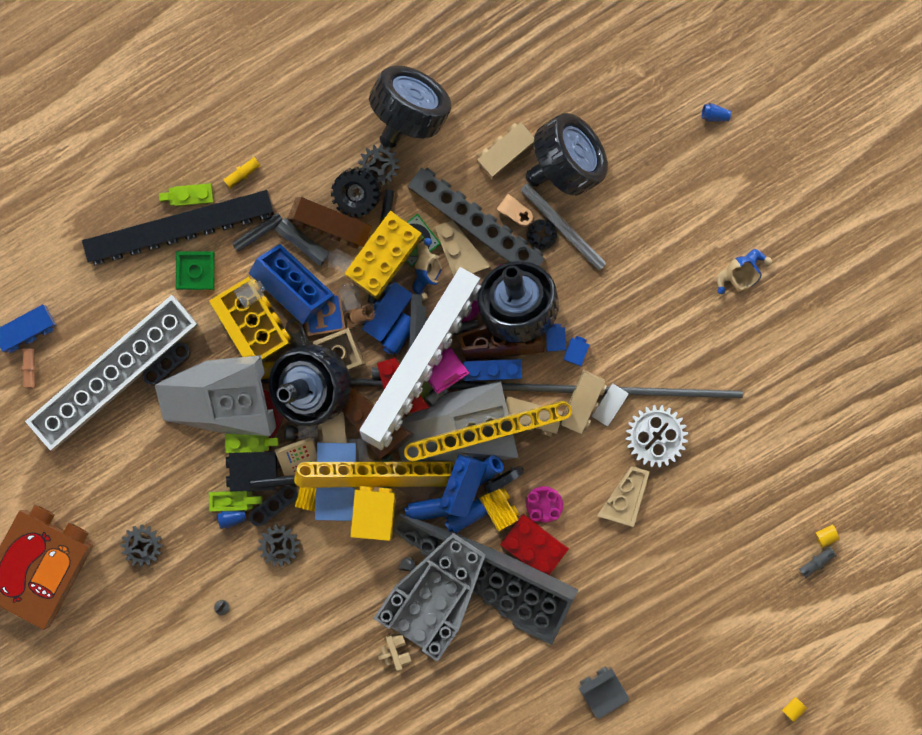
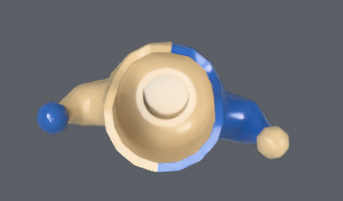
M426 238L417 245L416 278L412 289L416 294H422V301L428 299V295L424 293V288L427 284L437 285L438 281L436 279L442 271L438 259L440 256L431 254L428 246L432 244L430 238Z
M757 249L751 250L746 256L734 258L728 265V268L716 276L719 287L717 292L719 294L725 293V281H731L738 291L752 287L762 276L756 265L757 260H762L766 265H771L772 259L766 257Z

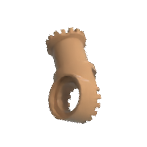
M365 304L360 309L355 308L344 313L346 327L355 328L366 320H373L375 318L374 315H376L373 310L374 307L372 308L370 304Z

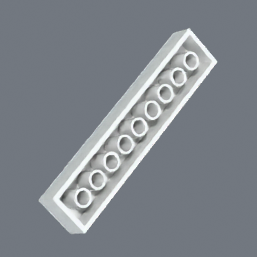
M461 267L458 269L360 428L361 438L380 450H383L384 446H389L393 438L391 436L392 433L400 428L403 422L401 420L403 415L410 412L413 406L411 402L414 397L418 398L423 390L422 384L424 381L428 382L433 373L431 371L433 366L440 363L443 357L441 353L444 348H449L452 343V335L454 332H459L463 317H468L472 310L471 304L474 300H478L477 295L481 288L479 277Z
M171 295L25 422L50 451L56 450L137 380L150 365L197 328L199 324L180 302Z

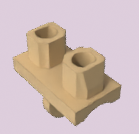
M387 636L386 639L390 652H388L386 645L382 646L383 654L379 655L378 659H385L386 665L392 664L390 659L392 656L396 670H401L403 666L412 662L409 652L399 655L397 651L398 647L406 645L404 636Z

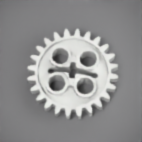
M653 405L652 411H650L648 407H645V413L640 410L638 411L640 417L632 416L635 421L634 423L628 422L632 429L626 430L627 433L631 434L630 437L625 438V440L631 441L627 448L633 447L634 450L631 452V455L637 453L636 460L638 461L643 458L644 465L650 461V467H653L655 462H657L658 467H661L662 462L668 466V459L675 462L674 455L682 456L679 449H686L682 446V443L688 442V440L683 439V436L687 435L688 432L682 431L686 425H680L683 418H675L677 412L672 415L670 414L671 408L664 411L663 405H661L659 410H657L656 406ZM653 417L659 418L661 422L658 428H653L650 424ZM668 423V426L660 434L661 440H655L650 448L646 450L645 447L654 438L652 433L659 432L662 426ZM669 429L675 432V438L671 441L665 437V433ZM641 432H645L648 435V440L645 443L638 440V435ZM656 444H660L663 447V452L660 455H656L653 452V447Z

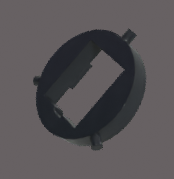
M520 466L510 467L511 470L492 481L490 479L484 486L485 491L491 493L521 476L524 473V469Z

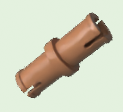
M22 349L23 366H21V371H23V388H35V371L37 370L34 364L35 349Z

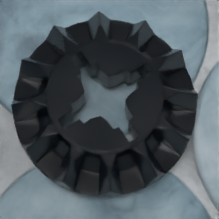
M538 219L531 223L527 230L528 242L532 247L539 250L552 247L557 239V230L554 224L543 219ZM543 227H545V233L550 237H543V240L539 242V235L534 233V231L541 232Z

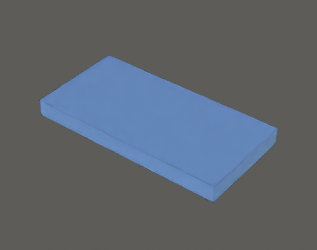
M317 443V462H356V443ZM355 487L316 488L315 520L352 521Z

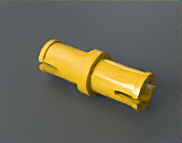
M252 157L241 167H236L237 170L223 180L231 189L241 180H246L248 175L261 167L255 157Z

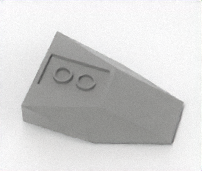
M261 355L207 360L156 383L155 388L163 420L219 433L271 436L277 426L273 409H267L261 383V378L265 372Z
M501 381L449 392L446 395L443 394L433 407L428 404L429 409L412 413L402 419V426L415 435L398 448L401 462L456 461L459 454L476 457L481 461L492 455L499 457L501 461L518 458L513 434L417 461H410L404 455L405 447L410 442L508 416ZM504 421L501 424V428L505 431L512 428L510 421ZM485 426L482 430L486 436L492 435L494 431L491 426ZM467 431L464 434L466 441H472L475 437L472 431ZM449 436L445 439V443L447 446H453L456 443V439ZM430 441L427 443L426 448L429 451H435L437 444ZM410 447L407 450L408 454L412 457L417 456L419 453L416 447Z

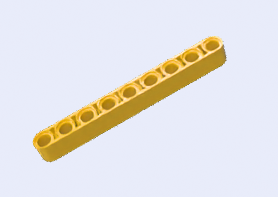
M559 401L417 440L406 445L404 455L410 461H417L562 421L571 416L572 408L566 401ZM559 406H567L568 413L566 415H559ZM546 410L550 416L547 420L543 421L539 419V413ZM527 415L531 418L529 425L524 426L520 423L522 416ZM504 421H510L512 428L505 431L501 428V424ZM491 426L494 430L493 434L490 436L484 435L482 432L483 428ZM472 431L475 434L474 439L466 441L464 439L465 432ZM452 436L456 439V443L453 446H447L445 439ZM428 442H435L437 449L435 451L427 450L426 445ZM410 447H416L419 453L417 456L412 457L408 454L407 450Z
M456 461L303 462L297 467L294 482L302 488L360 486L444 487L447 486Z

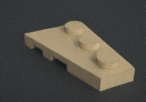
M453 220L435 226L453 277L460 267L472 274L491 267Z
M631 466L597 516L634 527L650 471Z

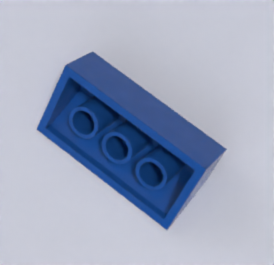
M281 244L258 257L249 271V274L302 324L312 319L334 296L321 281Z

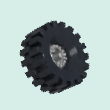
M359 167L348 168L334 180L335 183L331 187L333 189L331 197H334L332 200L333 204H338L336 208L338 211L342 209L344 210L342 214L347 215L349 213L350 217L354 218L357 215L359 218L364 214H369L380 201L379 198L382 196V191H379L382 187L381 184H377L378 177L373 178L372 171L366 172L367 168L364 167L362 169H359ZM353 188H354V189L359 188V189H360L359 192H360L361 194H358V195L356 196V195L354 194L355 191L353 190Z

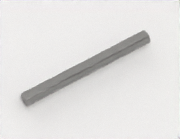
M525 184L521 188V192L598 270H601L606 265V262L529 184Z

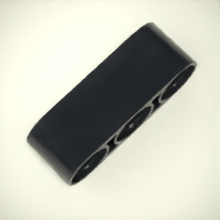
M185 343L175 344L143 372L144 382L149 385H155L163 381L191 356L190 347ZM181 346H184L187 351L183 357H179L177 354V349ZM165 359H170L172 362L169 369H164L162 366ZM151 371H155L157 374V379L154 382L148 380V374Z
M292 485L283 487L251 512V523L255 526H262L297 500L298 489ZM288 488L293 489L295 492L294 498L290 500L285 497V491ZM272 500H276L279 503L277 511H272L269 507ZM256 512H261L264 515V520L261 523L256 522L254 519Z

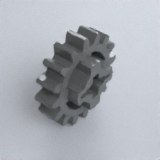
M383 144L378 149L373 145V150L371 151L366 148L367 154L361 153L363 161H358V164L367 168L366 172L372 171L378 174L379 180L377 184L382 182V185L385 186L386 180L391 183V176L397 177L394 171L400 169L399 166L395 165L399 162V159L393 158L396 152L390 153V147L384 150ZM379 153L387 155L389 159H384ZM373 155L371 163L366 164L368 158ZM377 161H380L381 164L384 163L380 170L374 167ZM392 166L390 172L385 176L386 169Z
M140 525L139 530L136 526H133V532L127 530L128 537L123 536L122 539L125 543L120 545V547L125 548L122 554L128 555L126 561L132 559V565H136L139 562L140 567L144 565V562L147 565H151V559L157 561L158 559L155 555H161L162 552L158 548L163 547V544L158 542L162 537H156L158 531L151 532V526L145 529L144 525ZM141 533H146L152 538L147 539ZM134 536V543L129 547L130 540ZM140 540L142 543L150 542L149 544H146V546L144 547V551L142 548L134 549L135 547H137V545L140 544ZM151 545H154V550L150 555V547ZM132 553H139L142 558H137Z
M275 525L274 530L270 527L267 528L268 534H261L264 540L258 541L262 544V547H259L258 550H263L264 553L261 555V558L266 556V563L273 561V566H276L277 562H279L282 567L284 566V561L288 564L291 563L289 558L296 559L294 552L300 551V549L296 548L300 541H295L298 535H291V528L286 531L285 525L281 529H279L278 525ZM274 533H283L280 538L271 536ZM289 538L292 543L291 550L290 548H288L287 541ZM284 539L282 544L283 550L279 549L274 553V551L276 550V545L274 543H278ZM267 542L271 546V551L269 553L266 548ZM283 553L284 555H286V557L282 559L275 558L277 554Z

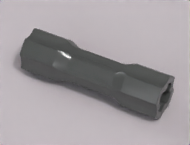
M286 218L275 229L277 233L302 250L319 266L330 255L327 250L311 240Z

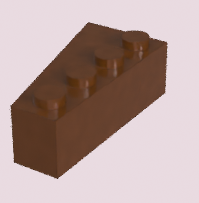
M303 197L295 198L287 218L294 221V224L297 226L312 228V232L317 234L330 235L329 238L334 241L348 242L347 246L358 249V246H365L372 225Z
M485 325L457 335L466 361L544 352L540 337L527 342H508L491 334Z
M351 387L349 401L342 411L360 433V428L375 404ZM401 424L400 428L392 433L391 436L393 438L388 447L384 446L383 450H380L370 443L368 444L380 459H387L415 434Z

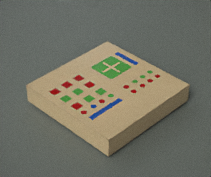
M312 437L275 450L285 476L295 475L300 463L317 462V450Z

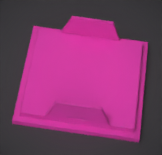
M450 347L441 353L443 357L438 365L433 366L431 370L433 373L428 380L436 394H439L470 374Z

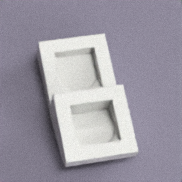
M612 383L591 417L608 427L629 393Z

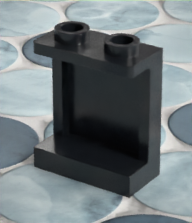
M276 452L229 453V457H226V468H229L230 475L226 476L227 488L230 487V491L278 490V486L250 489L249 484L250 479L277 477Z

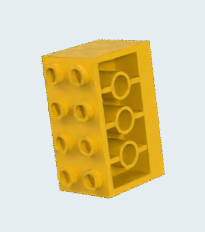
M390 211L344 274L348 279L378 300L422 240V233Z
M247 277L209 300L242 357L261 355L262 362L289 347L291 345L289 341L292 338L285 328L281 329L279 324L282 322L277 313H272L269 309L272 305L265 295L262 297L260 294L262 288L255 279L252 280L250 277ZM242 301H248V303L246 304L247 307L245 309L242 307L240 308ZM252 317L258 318L256 325L250 324ZM262 333L268 335L265 342L259 340Z
M360 486V489L355 490L350 537L390 541L393 534L396 493L393 492L392 488L381 487L379 491H374V487Z

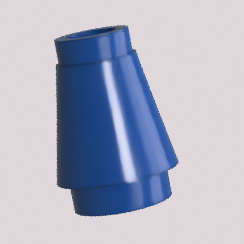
M712 103L704 104L701 117L706 119V122H729L731 110Z
M244 510L221 511V513L217 514L220 529L225 528L226 530L246 521Z

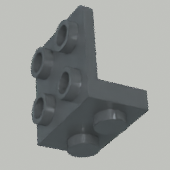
M606 666L596 671L597 675L592 678L588 676L581 680L580 685H578L580 692L596 718L603 717L629 700L613 669Z

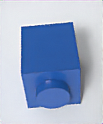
M553 324L546 332V352L566 351L565 327H561V324Z
M576 336L575 339L571 338L563 360L581 367L590 344H587V340Z

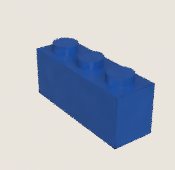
M396 282L393 285L389 283L383 292L386 295L382 301L378 299L374 304L375 318L371 321L366 320L362 324L364 326L362 330L381 343L412 297L411 292Z
M42 304L0 327V348L2 352H9L11 354L19 350V346L23 343L28 345L36 341L38 335L43 334L45 336L54 331L53 327L57 325L47 306Z
M521 359L464 362L465 368L470 373L464 377V382L522 379Z
M459 454L441 498L439 508L449 515L467 518L487 464L476 457Z

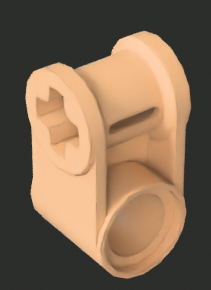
M509 194L506 195L496 209L522 227H528L533 222L532 212ZM527 213L529 220H524L523 222H521L520 215H525Z

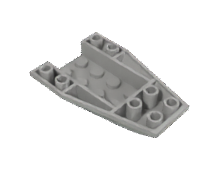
M453 533L394 586L373 619L388 629L393 628L423 648L422 651L438 662L461 626L486 554Z

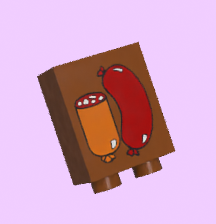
M34 504L31 512L19 510L0 545V607L44 630L53 623L93 545L85 541L89 532L69 522L65 530L51 523L55 514Z

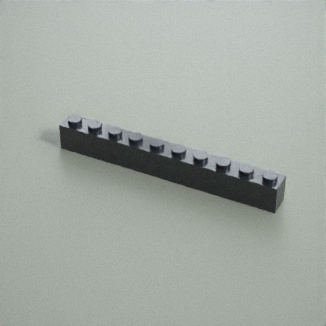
M264 190L84 239L82 244L87 262L98 266L104 264V260L112 258V261L123 259L125 254L130 253L131 256L141 254V250L149 248V251L159 249L162 244L167 243L168 246L178 244L180 239L186 238V241L196 239L197 235L202 233L207 236L216 233L215 230L223 228V231L234 228L235 224L248 225L257 218H260V221L271 218L274 210L269 192Z

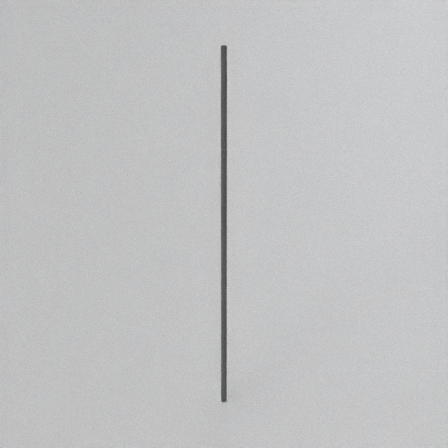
M351 378V386L383 387L381 379ZM261 379V383H269V379ZM456 382L449 389H466L488 383ZM501 383L503 391L573 393L576 385ZM609 386L606 387L604 394L607 393L610 388ZM619 387L629 393L628 395L743 398V391Z

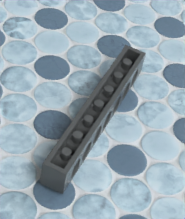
M421 167L409 183L408 188L506 261H522L518 258L520 251H526L529 254V258L525 262L540 266L545 258L542 257L543 253L535 247L534 249L528 247V242L521 236L516 238L511 234L513 231L506 225L501 227L496 223L497 219L489 213L487 215L482 213V208L475 202L470 204L465 200L467 197L460 191L455 193L450 189L451 185L443 179L441 181L436 179V174L429 168L424 170ZM434 183L437 189L434 192H428L426 185ZM444 194H449L452 197V201L445 204L441 201V197ZM458 206H465L468 210L467 213L459 215L456 211ZM480 217L483 223L481 226H474L472 219ZM490 228H495L498 231V235L495 238H491L487 235V231ZM504 240H511L514 246L511 249H505L502 245Z

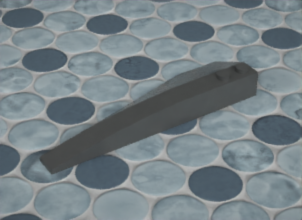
M403 514L399 515L393 529L396 534L410 545L418 547L426 557L453 534V532L417 519H412ZM458 535L486 554L472 593L484 599L483 602L488 606L492 605L496 608L501 616L510 619L513 622L512 624L518 629L552 645L578 589L506 554Z

